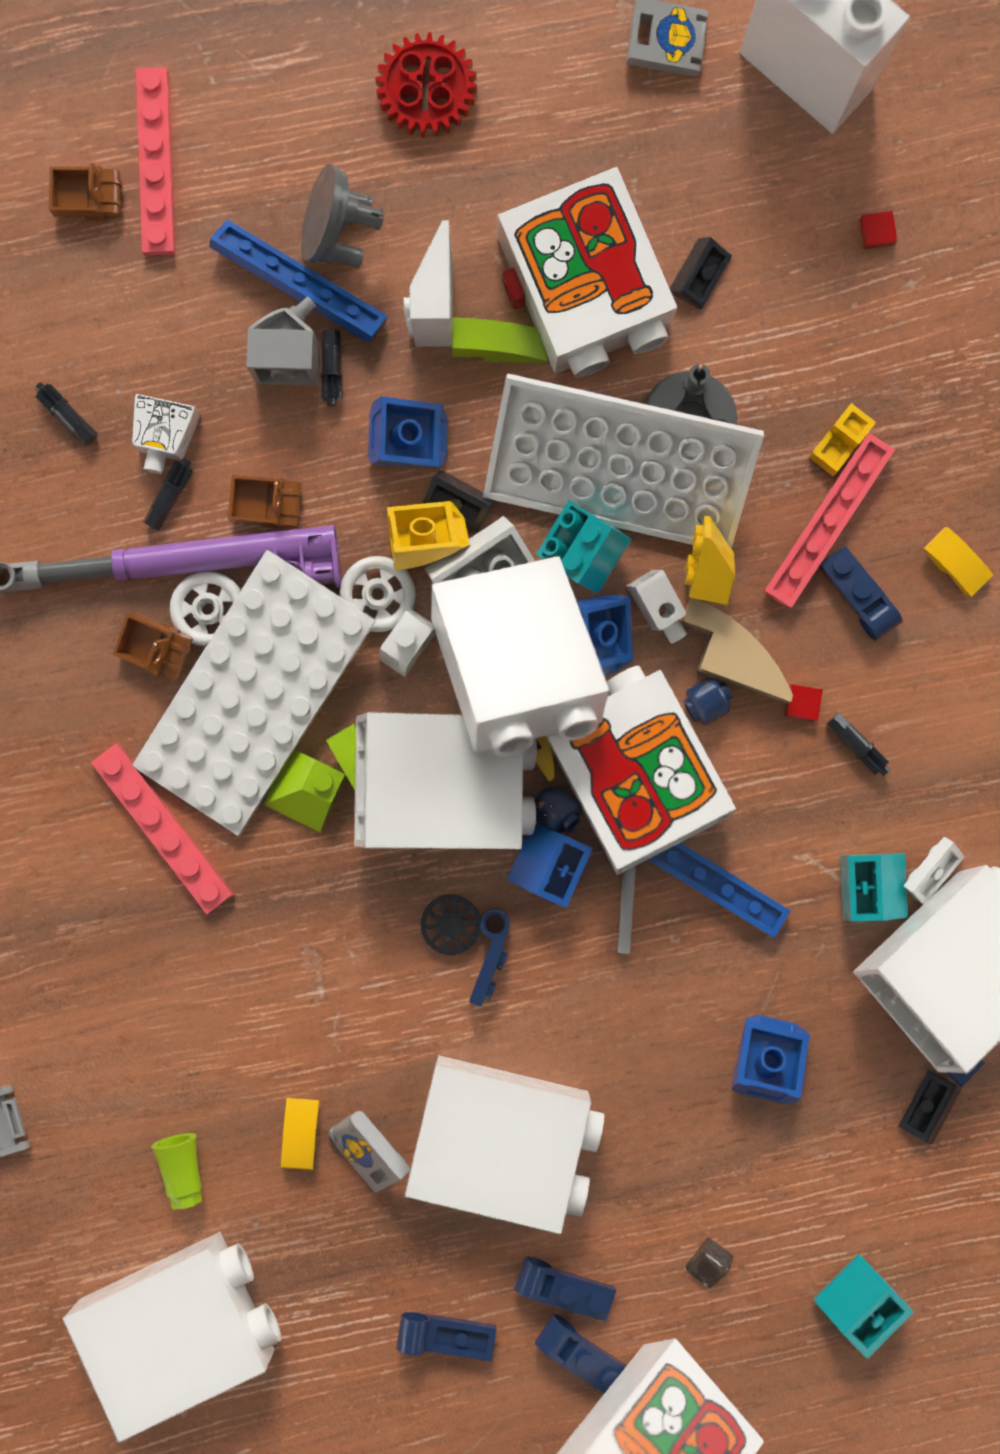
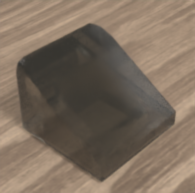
M708 1237L686 1264L685 1270L711 1289L729 1272L733 1256Z

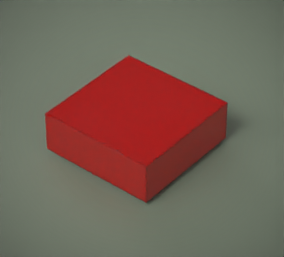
M893 211L861 215L860 226L864 249L891 246L897 243Z
M514 267L503 271V285L512 308L516 310L524 307L525 294Z
M791 684L789 687L793 698L790 703L786 704L785 716L818 721L823 689Z

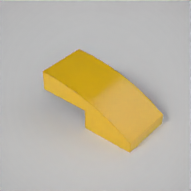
M851 403L808 458L834 476L876 422Z
M944 527L923 548L941 572L948 573L965 596L972 597L993 576V573L984 562L949 527Z
M546 736L536 738L541 747L537 751L536 764L549 782L554 779L553 755Z
M286 1099L281 1168L314 1170L319 1100Z

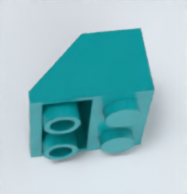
M568 500L535 555L543 560L559 556L566 576L576 583L599 593L632 539Z
M905 853L840 855L842 916L844 920L850 922L884 921L908 917L907 890L903 886L907 882Z
M859 1253L813 1298L844 1336L867 1359L914 1313L907 1302Z

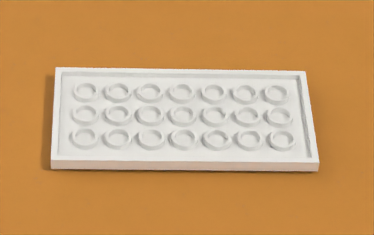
M507 374L483 498L560 515L568 500L613 527L693 545L692 539L695 526H702L704 515L711 516L732 548L764 437V431Z
M266 550L132 765L237 836L240 835L377 620L279 556Z

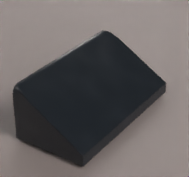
M712 237L699 238L669 288L671 293L694 307L702 309L732 255Z
M440 470L434 475L422 503L451 501L465 518L466 526L478 532L495 500L483 498L484 492Z
M928 1070L898 1127L932 1145L962 1088Z

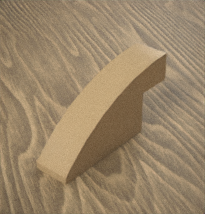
M691 598L688 601L685 609L687 615L681 620L682 626L709 635L696 671L784 704L792 701L793 694L778 665L748 630L730 616L695 598Z

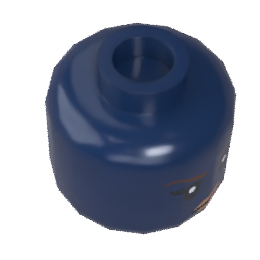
M709 677L687 689L686 699L683 700V704L694 722L700 721L702 724L708 725L729 713V700L733 696L725 682L719 684L715 679Z
M560 786L547 787L535 798L536 819L549 830L563 833L564 831L569 833L580 823L581 804L566 789Z

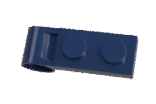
M846 546L820 564V570L858 615L862 628L872 640L877 641L903 622L899 611Z
M499 908L487 910L483 914L480 924L483 934L492 939L469 999L470 1003L480 1007L484 999L491 1000L496 987V983L491 981L495 969L502 971L508 955L507 952L503 951L509 931L510 921L506 912ZM489 916H501L505 922L504 928L499 932H491L486 927V920Z
M531 1256L525 1257L514 1287L517 1293L527 1298L605 1322L617 1291L612 1285L553 1268L549 1263Z
M404 1312L400 1318L396 1349L408 1355H422L425 1351L492 1361L496 1324L439 1315Z
M553 1314L534 1341L544 1354L604 1394L627 1366L577 1333L576 1329L567 1320L557 1314Z

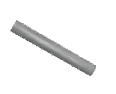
M636 866L622 873L617 953L630 954Z

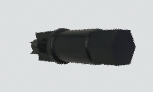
M325 329L322 331L321 399L327 401V406L329 407L336 406V402L342 400L340 331L336 329Z
M40 382L35 386L37 391L35 397L84 447L90 445L97 438L98 433L51 384L47 383L44 385Z
M183 458L180 463L177 461L173 463L143 523L160 531L180 493H183V489L193 473V470L189 469L190 461Z
M839 712L826 723L837 737L857 756L856 758L860 759L875 775L880 772L884 776L890 771L886 766L889 761L874 747L872 742L870 743Z

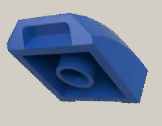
M383 396L373 401L369 414L367 453L371 465L407 468L442 467L447 459L448 419L442 404Z
M611 594L595 595L576 600L603 675L616 673L633 661L631 597Z
M763 1015L746 1018L731 1089L740 1095L752 1096L778 1104H795L801 1099L810 1034L796 1023Z

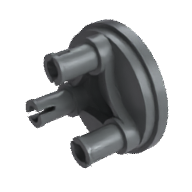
M327 164L316 179L305 212L301 252L303 259L313 263L317 261L332 263L335 261L359 269L363 261L364 250L339 243V235L347 224H352L353 222L380 230L384 221L380 216L383 217L385 212L383 209L371 207L372 196L349 190L348 176L338 166Z
M696 364L690 371L678 372L664 378L652 389L645 402V405L737 425V410L731 394L721 382L710 376V371L705 365H702L701 369H699V364Z

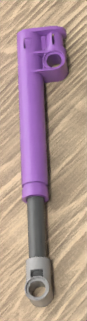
M335 525L136 547L129 548V550L119 549L112 550L111 556L42 564L40 560L10 564L0 562V576L6 571L10 573L9 582L6 585H0V592L11 595L18 591L41 589L45 587V584L112 576L115 577L116 581L130 580V578L143 579L257 566L266 550L279 556L321 585L335 584L337 588H340L342 575Z

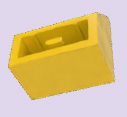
M704 515L702 526H695L692 539V555H688L684 573H686L684 585H689V597L728 605L735 579L734 552L711 516Z

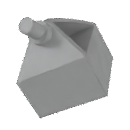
M308 296L296 307L292 305L289 309L281 308L273 311L248 328L246 367L256 384L319 386L320 347L313 330L304 323L306 320L305 316L316 307L315 303Z

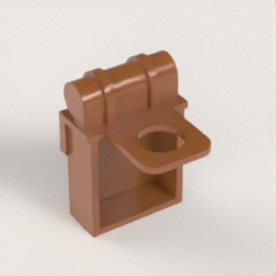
M89 163V167H50L49 211L54 217H85L86 220H104L105 216L110 218L119 217L121 208L120 188L122 187L120 171L102 169L100 165L96 167L94 163Z
M232 475L228 520L232 523L262 525V527L281 529L282 526L297 528L298 519L300 518L299 507L300 498H302V483L286 481L283 478L274 479Z
M131 612L126 614L113 655L140 666L146 671H151L156 676L162 675L172 680H179L180 674L185 668L186 657L191 651L190 646L193 638L180 633L181 630L167 623L161 624L137 612Z

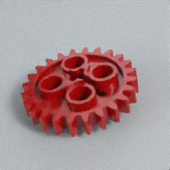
M428 32L426 40H421L420 35L415 33V42L412 43L406 37H403L404 47L400 48L398 45L393 44L394 55L384 53L386 65L378 64V71L381 76L375 77L376 86L380 87L376 90L377 99L382 100L380 102L381 110H388L387 118L389 122L397 118V129L400 130L407 124L409 135H412L416 128L420 129L422 138L425 137L429 129L432 130L435 137H438V128L440 127L449 133V123L453 122L455 125L460 126L459 114L468 117L469 108L467 105L474 106L475 97L472 94L477 93V84L474 83L477 77L476 71L471 70L473 68L472 59L464 60L466 58V50L464 48L455 52V40L445 45L444 35H441L437 42L433 41L431 32ZM430 59L427 111H422L425 61ZM410 65L419 67L415 72H407L405 70ZM442 67L450 69V72L447 74H438L436 71ZM410 95L417 98L412 103L403 101L406 96ZM438 98H446L448 100L444 105L434 103Z

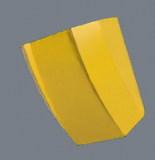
M451 501L387 507L388 532L394 571L410 569L438 561L470 545L465 518Z

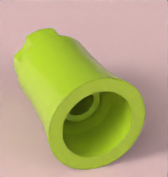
M184 1133L174 1135L152 1144L151 1148L158 1162L166 1196L170 1200L171 1208L173 1210H182L202 1202L203 1197L200 1190L202 1184L197 1159L196 1134Z

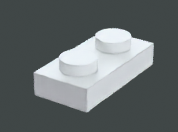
M943 837L937 845L932 847L927 858L918 869L909 875L908 881L903 886L915 900L923 905L934 895L965 856L954 842Z

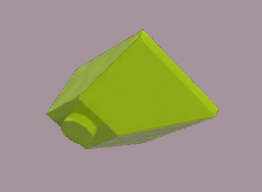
M295 749L274 781L263 805L321 832L347 780V776L345 773Z

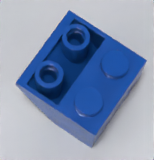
M536 823L533 834L526 835L522 849H520L507 880L567 908L593 848Z

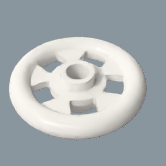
M383 556L367 557L353 564L345 573L340 587V597L363 611L365 606L378 611L375 617L377 621L370 630L371 632H385L394 629L406 611L413 610L416 592L411 575L406 569L394 571L393 559ZM379 569L381 578H374L368 581L366 571ZM394 576L397 577L402 586L396 592H393L392 586L387 582ZM354 585L363 586L362 599H353L352 591ZM372 590H382L383 598L381 600L373 599ZM392 600H395L400 604V607L391 616L385 608L391 604Z
M214 571L197 572L188 576L180 582L171 597L170 617L173 626L181 630L180 633L191 636L193 638L192 644L206 647L214 633H208L206 626L215 624L218 621L221 624L225 617L223 616V603L232 602L233 604L241 591L240 588L228 576ZM209 584L221 587L219 596L207 593ZM193 589L199 593V596L190 605L184 599ZM206 604H212L214 607L210 615H205L203 612ZM190 613L199 622L193 628H190L184 619Z

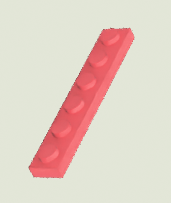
M167 67L136 68L142 253L145 257L176 255L169 71Z
M870 433L864 437L763 593L786 608H792L895 449Z
M115 743L93 760L91 764L205 913H211L234 895V893L147 779L132 765L134 762L119 743Z

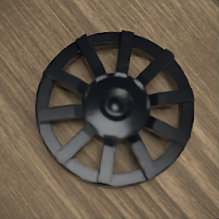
M448 894L434 899L426 907L421 918V932L424 940L433 950L445 955H456L465 952L476 942L481 929V920L476 907L468 899L459 895ZM444 900H453L451 911L447 912L443 903ZM458 901L463 902L467 906L459 914L456 913ZM436 904H439L443 915L439 916L430 910ZM471 910L475 920L463 921L462 917ZM429 915L438 920V924L426 925L427 916ZM476 924L474 935L463 929L464 926ZM439 929L440 932L430 939L427 930ZM460 933L471 939L465 946L462 945L458 936ZM442 936L446 937L444 948L435 944ZM454 937L458 949L448 950L450 938Z

